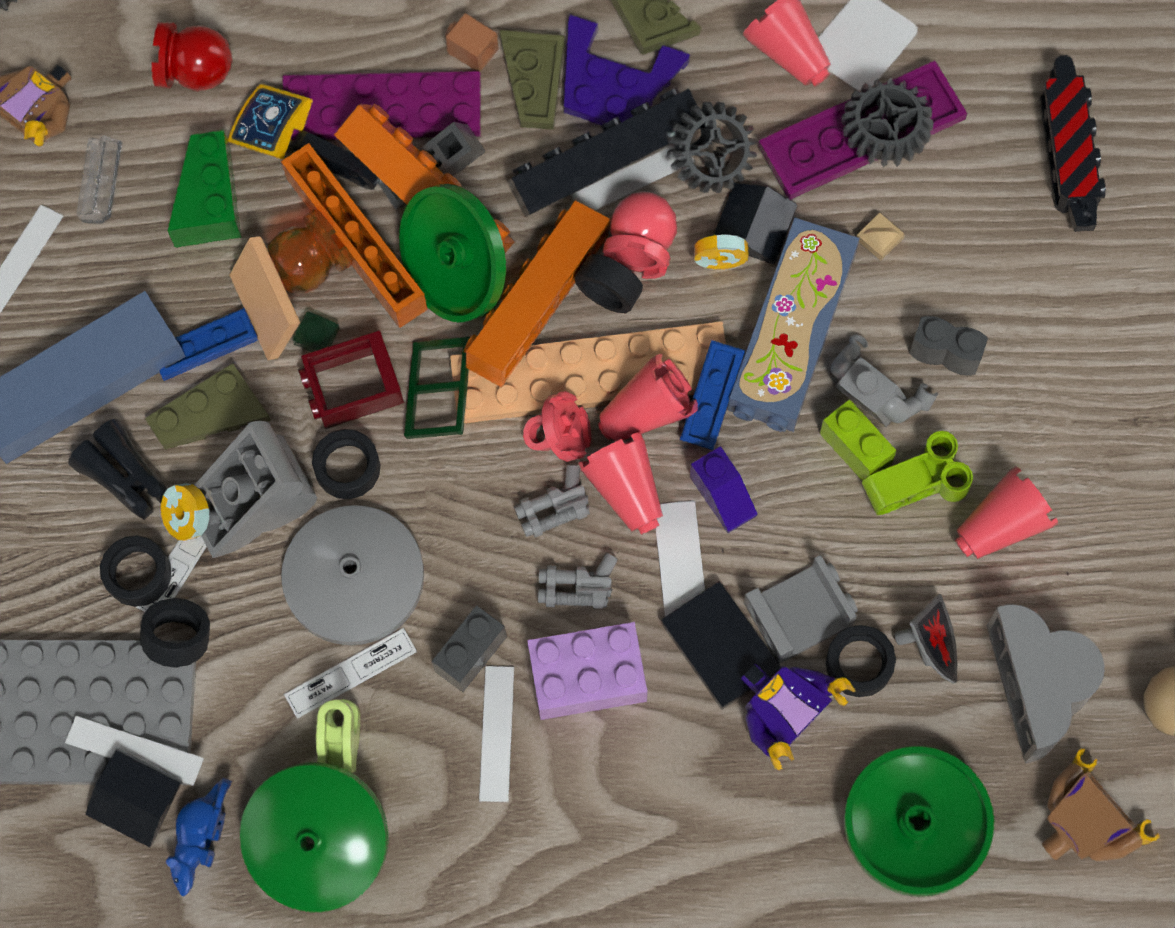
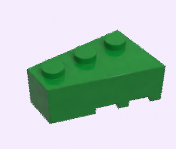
M224 130L190 135L168 226V234L175 248L242 238L231 148Z

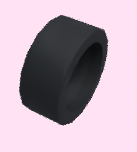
M599 254L589 255L575 276V284L582 293L596 304L617 313L626 314L630 312L643 291L641 281L631 270L621 263Z
M341 429L331 432L319 441L313 451L312 466L316 479L326 493L336 498L353 499L363 496L374 487L379 478L381 464L376 447L366 435L356 430ZM354 446L359 448L366 456L367 466L364 474L357 480L348 483L333 480L326 469L328 456L337 448Z
M139 535L124 537L114 542L106 550L100 563V578L106 590L120 603L133 607L145 606L158 600L168 589L172 577L171 564L162 548L150 538ZM132 553H147L156 563L154 578L147 586L139 590L130 591L124 589L116 579L118 564L124 557Z
M170 598L160 600L151 605L143 614L140 626V643L143 652L151 661L166 667L177 668L187 666L201 659L207 651L209 642L210 622L207 613L198 604L187 599ZM178 622L192 627L197 633L195 637L186 642L170 643L157 638L153 632L157 627L165 623Z
M865 625L848 627L839 632L830 643L825 662L827 675L834 679L846 678L850 681L855 692L848 689L843 690L842 692L846 695L859 698L872 696L884 689L894 673L896 664L894 646L884 633L874 627ZM851 642H869L877 648L881 654L882 665L876 677L869 681L859 682L850 679L844 674L839 662L840 653Z

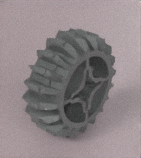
M892 77L887 81V85H883L877 78L874 81L873 87L864 83L861 87V92L855 90L852 93L851 101L845 104V113L842 115L841 123L844 126L843 136L849 138V149L857 148L856 154L858 158L867 154L869 155V164H872L875 159H879L884 168L888 160H892L898 167L901 164L902 158L910 162L914 158V153L920 154L923 152L924 144L930 141V131L933 129L934 122L930 119L932 107H926V96L917 97V87L907 90L905 80L900 83V86L894 85ZM877 106L876 112L869 114L867 118L861 119V116L868 109ZM914 126L913 131L909 135L898 139L900 132L906 131L907 127Z
M703 102L702 110L697 105L691 106V116L687 113L680 115V119L684 123L683 126L679 124H673L672 129L678 132L677 137H668L667 139L669 143L675 144V149L667 152L668 156L677 157V160L671 164V168L673 170L682 169L678 179L681 181L688 180L689 188L696 189L699 186L700 191L708 193L711 188L713 192L721 193L723 185L727 189L734 188L733 178L742 182L745 179L741 170L751 171L753 169L751 164L747 163L748 157L755 158L757 156L756 152L749 151L750 146L758 142L756 138H748V135L754 130L753 126L744 125L747 119L746 115L739 114L736 116L737 108L734 106L726 108L724 102H716L714 107L711 102ZM716 119L723 122L729 128L733 139L723 138L720 128L716 125ZM703 124V127L700 128L699 139L695 143L690 144L695 131ZM711 142L723 144V146H717L716 151L712 150L713 153L701 150L708 148V145L712 144ZM734 151L730 162L724 168L726 155ZM695 155L703 158L704 166L708 167L709 175L703 174L695 167L691 156Z

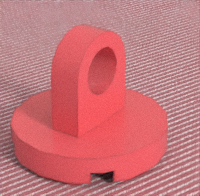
M564 391L547 397L543 404L542 414L532 417L525 424L523 438L529 448L536 451L552 450L559 459L566 462L585 457L587 454L585 448L590 447L592 439L591 426L584 408H578L574 402L578 400L576 396ZM540 425H542L545 439L541 443L537 439V430Z

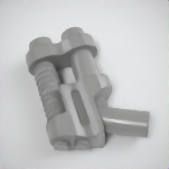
M566 466L565 488L559 490L556 487H550L546 489V494L531 500L525 497L519 500L520 504L514 506L518 519L526 517L528 521L521 524L526 537L534 535L535 538L539 537L546 530L549 531V529L558 527L566 522L568 523L576 518L581 520L590 514L589 506H586V504H589L588 495L585 496L584 487L579 486V466ZM551 506L553 507L556 514L538 520L536 512Z
M606 553L595 573H588L583 566H577V570H557V566L548 565L547 569H539V583H547L546 589H538V603H546V607L578 605L593 606V609L606 608L609 602L608 597L610 598L612 593V582L609 575L618 559ZM556 584H576V592H556Z

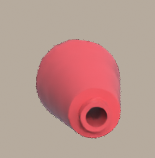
M777 0L764 10L766 14L759 21L755 18L745 29L743 35L751 44L805 86L810 83L817 86L830 75L827 69L831 66V63L800 0Z
M660 353L652 357L599 415L600 422L598 426L608 440L618 441L622 439L624 441L632 438V434L649 432L688 418L698 411L697 400L694 399L690 402L687 394L692 388L674 362L670 359L663 362L661 360L662 354Z
M639 432L631 435L633 441L630 440L624 443L620 439L586 457L588 461H580L578 464L584 475L630 531L639 530L642 535L660 526L657 520L663 514L645 441Z
M1016 466L1012 468L956 530L960 537L955 542L966 557L973 554L976 559H979L1049 530L1058 524L1057 518L1049 520L1046 514L1051 512L1052 509L1028 477L1023 481L1019 479L1017 474L1022 471Z

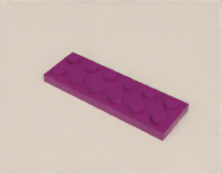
M932 61L893 79L894 85L900 86V83L905 80L907 90L917 87V97L926 96V107H932L930 119L934 122L933 129L930 131L931 135L966 120L968 113L936 61ZM851 99L759 140L758 147L789 200L869 164V155L865 154L858 158L856 154L857 148L849 149V138H845L842 133L844 127L841 123L842 115L845 113L846 102L851 101ZM877 106L868 109L861 116V119L867 118L869 114L876 112ZM914 126L907 127L906 131L900 132L898 139L909 135L913 131Z
M480 71L283 75V91L313 100L303 131H307L324 140H339L334 134L359 104L378 105L389 115L388 121L395 128L400 127L404 129L412 138H434L453 122L467 124L476 137H481ZM293 130L290 141L295 139L299 130Z

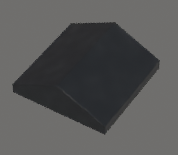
M734 183V188H732L714 235H733L743 238L748 243V256L775 265L798 204L767 186Z
M116 749L94 786L85 815L150 848L183 781L120 749Z

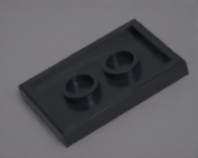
M720 581L661 619L660 623L721 710L752 690L741 678L754 664H757L769 677H772L781 669V666Z

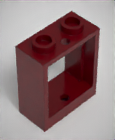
M380 330L301 356L304 368L298 371L304 389L311 388L314 399L308 400L314 419L321 418L325 429L404 403ZM373 355L385 391L328 410L316 373Z

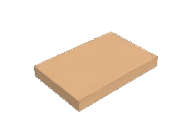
M260 236L249 238L233 267L230 278L267 360L279 358L298 327L300 320L263 239Z

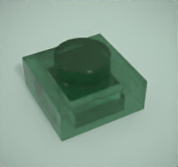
M307 311L293 338V343L295 346L310 352L330 347L340 329L339 325Z

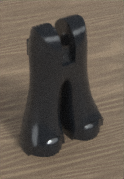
M111 419L94 431L93 438L124 468L129 476L125 478L90 440H84L73 451L68 464L78 473L102 485L132 513L145 520L154 511L148 506L143 496L140 497L139 495L146 489V493L161 504L163 494L167 488L139 455L120 420Z

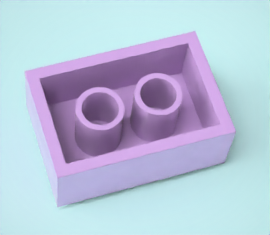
M635 622L527 640L541 720L647 702V687Z

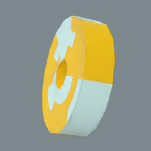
M708 236L694 244V261L704 268L729 269L740 266L748 260V243L745 239L738 236Z
M189 483L169 487L163 494L161 501L163 524L169 534L177 540L185 541L202 536L209 522V507L201 490Z

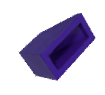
M721 446L691 464V480L727 533L732 532L758 515L741 475Z

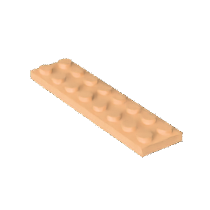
M723 322L531 345L502 388L469 370L464 424L542 414L543 404L547 397L564 391L576 396L578 400L574 402L578 408L607 406L641 368L659 353L662 354L661 360L663 362L670 359L680 369L692 388L687 394L694 395L711 340L726 344ZM462 354L450 355L453 382L460 381ZM459 390L454 391L456 411L458 408Z

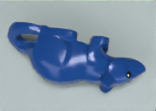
M222 778L207 795L186 804L177 816V845L174 856L167 857L166 864L170 867L172 879L180 895L183 897L193 887L195 869L200 863L207 867H211L215 854L214 851L208 848L212 840L219 841L226 815L221 810L226 792L232 783L229 779Z

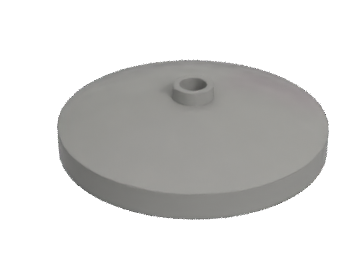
M357 505L328 510L306 523L297 532L287 548L281 574L285 599L300 624L315 636L340 645L368 644L396 631L415 610L424 585L422 556L410 531L399 520L382 510ZM350 567L352 569L357 567L356 571L352 574L345 572Z

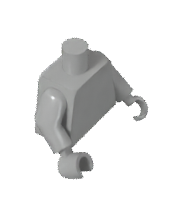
M858 334L850 337L849 344L840 352L831 365L832 374L840 379L835 387L885 427L891 421L902 423L920 412V410L929 411L938 396L937 392L931 394L925 391L928 386L927 384H920L914 396L907 399L895 383L860 357V346L856 341L860 342L864 348L868 346V342L863 336Z

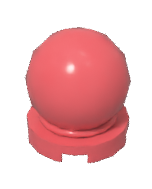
M650 192L632 193L618 203L611 216L610 232L612 237L607 238L603 245V256L621 263L629 270L643 272L642 279H656L666 274L671 258L667 250L677 234L676 214L667 200L660 195Z

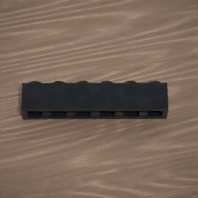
M676 87L659 96L661 103L650 108L648 102L630 111L631 118L621 122L619 117L601 125L603 132L592 137L587 132L571 141L574 147L562 152L560 147H557L542 155L544 162L534 167L528 162L512 170L515 177L509 179L507 183L524 216L527 217L670 144L667 140L668 137H677L678 132L672 129L673 124L683 126L684 123L681 121L680 115L687 113L691 116V106L697 105L690 89L688 88L679 93Z

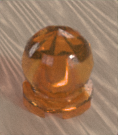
M314 209L303 216L304 227L292 226L280 231L268 243V253L287 293L305 294L313 291L328 278L331 268H335L341 273L353 265L347 248L344 246L339 250L331 237L336 231L318 210L315 211Z

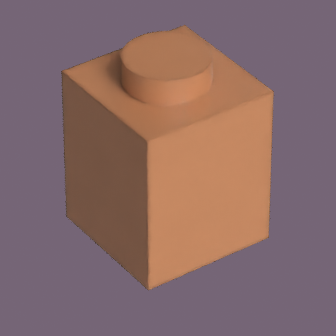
M466 13L458 22L454 21L447 29L445 38L448 54L475 71L481 72L499 50L497 33Z

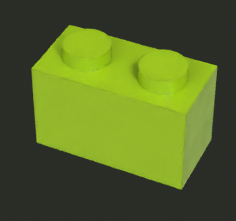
M850 399L823 420L820 435L862 481L870 475L888 468L892 464L896 449Z

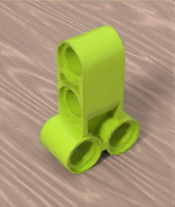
M936 431L927 439L923 454L874 473L862 481V485L876 515L890 513L937 493L950 502L961 501L967 496L972 484L973 474L968 465L963 462H954L958 449L957 439L954 435L947 431ZM934 446H943L948 450L949 454L943 457L937 456L932 451V448ZM955 476L960 478L964 485L959 488L952 487L946 479Z

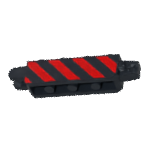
M1063 54L1056 57L1050 72L1051 78L1044 84L1043 93L1039 98L1054 207L1061 213L1069 214L1074 232L1093 231L1097 225V207L1101 198H1105L1106 186L1104 178H1099L1098 168L1101 165V152L1099 148L1094 146L1093 138L1096 137V120L1094 117L1090 118L1089 108L1092 104L1091 89L1085 86L1084 75L1076 76V69L1071 56Z

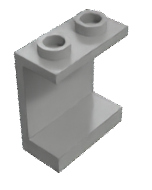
M821 555L814 558L812 567L761 593L759 588H756L745 594L744 605L778 664L854 625L855 613L858 611L857 606L849 593L843 594L837 584L840 579L836 569L830 562L826 564Z

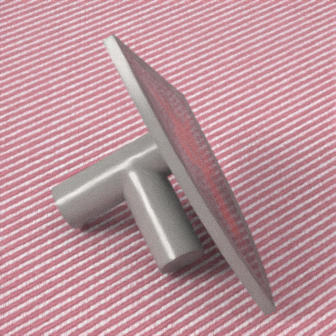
M937 594L910 622V629L895 633V640L898 645L916 642L925 666H932L942 678L955 684L957 683L958 668L956 641L942 595Z

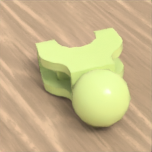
M350 700L328 701L320 707L317 715L316 748L318 762L332 764L351 773L356 772L360 739V710ZM337 710H340L344 715V722L341 727L335 724L334 715Z

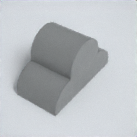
M266 421L250 422L195 483V486L205 496L209 507L208 526L201 537L213 558L234 552L252 542L261 533L280 528L299 518L317 500L315 492L285 437L275 434L270 423Z
M1004 605L996 608L987 624V629L1026 764L1045 757L1061 740L1070 726L1072 715L1077 713L1100 687L1105 667L1100 650L1088 637L1068 630L1050 633L1045 621L1033 610L1020 605Z

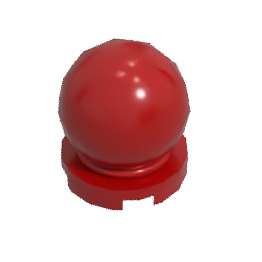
M159 22L157 24L153 46H159L158 63L152 62L151 64L154 86L170 89L176 80L184 88L198 92L214 89L225 81L232 67V51L227 40L218 31L203 25L188 26L178 33L174 22Z

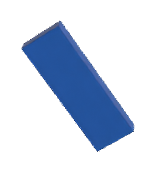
M245 308L175 337L186 357L168 368H161L159 372L163 380L166 381L259 341Z
M711 340L693 400H697L698 411L686 419L680 440L714 450L745 350Z

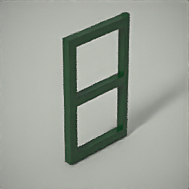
M470 336L413 342L404 432L406 439L463 434L469 369L466 368L464 348ZM463 347L460 381L418 385L422 351ZM459 390L455 426L414 429L418 394Z

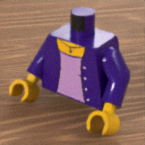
M754 664L741 678L756 693L745 706L747 710L745 719L750 739L766 756L770 757L774 768L781 770L782 766L778 758L788 756L791 761L794 760L789 745L832 701L829 696L833 695L837 703L844 706L848 702L840 693L847 689L855 692V689L846 678L834 679L818 671L795 666L789 669L783 666L770 678L757 664Z

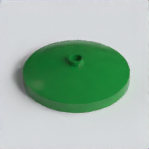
M440 184L423 189L414 195L407 204L401 219L399 233L400 253L404 268L425 295L427 308L439 317L451 322H467L486 315L498 302L506 278L504 246L493 217L476 196L457 185Z
M904 747L879 756L859 774L848 794L845 804L844 829L846 840L854 859L871 879L884 888L902 895L929 897L940 895L959 887L980 868L991 848L994 835V812L985 786L975 772L964 762L949 753L935 748ZM912 819H918L922 822L923 827L920 831L913 829L914 826L910 823Z
M300 763L289 766L272 775L261 784L250 798L240 825L241 853L253 880L272 899L284 906L299 911H331L356 900L371 886L379 875L388 851L389 835L387 820L376 795L359 777L346 769L328 763ZM307 836L311 837L315 845L313 843L309 844L305 838Z

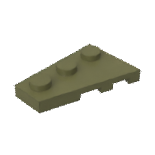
M611 0L641 55L661 49L662 45L667 47L700 34L701 27L694 20L690 22L680 13L681 8L673 1Z
M499 30L521 127L554 130L565 36Z
M233 363L145 418L165 450L203 440L208 435L226 430L228 433L240 430L241 426L248 425L250 422L271 421L269 415Z

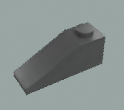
M457 122L451 123L419 149V151L425 150L436 159V167L444 175L449 173L452 176L461 172L486 152L467 124ZM379 180V186L395 210L406 205L382 180Z

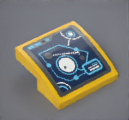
M260 84L247 99L238 114L229 134L228 142L283 160L293 130H303L313 100Z

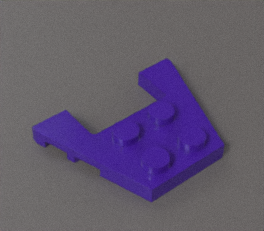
M570 15L568 21L564 113L598 125H603L617 117L623 122L632 117L630 111L646 102H648L649 106L653 104V100L664 88L667 89L671 80L678 72L687 67L690 61V54L662 45L652 71L646 73L589 54L588 52L598 32V24Z

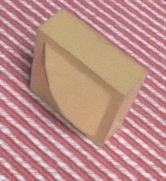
M879 213L856 237L860 238V244L881 261L904 239L905 234Z

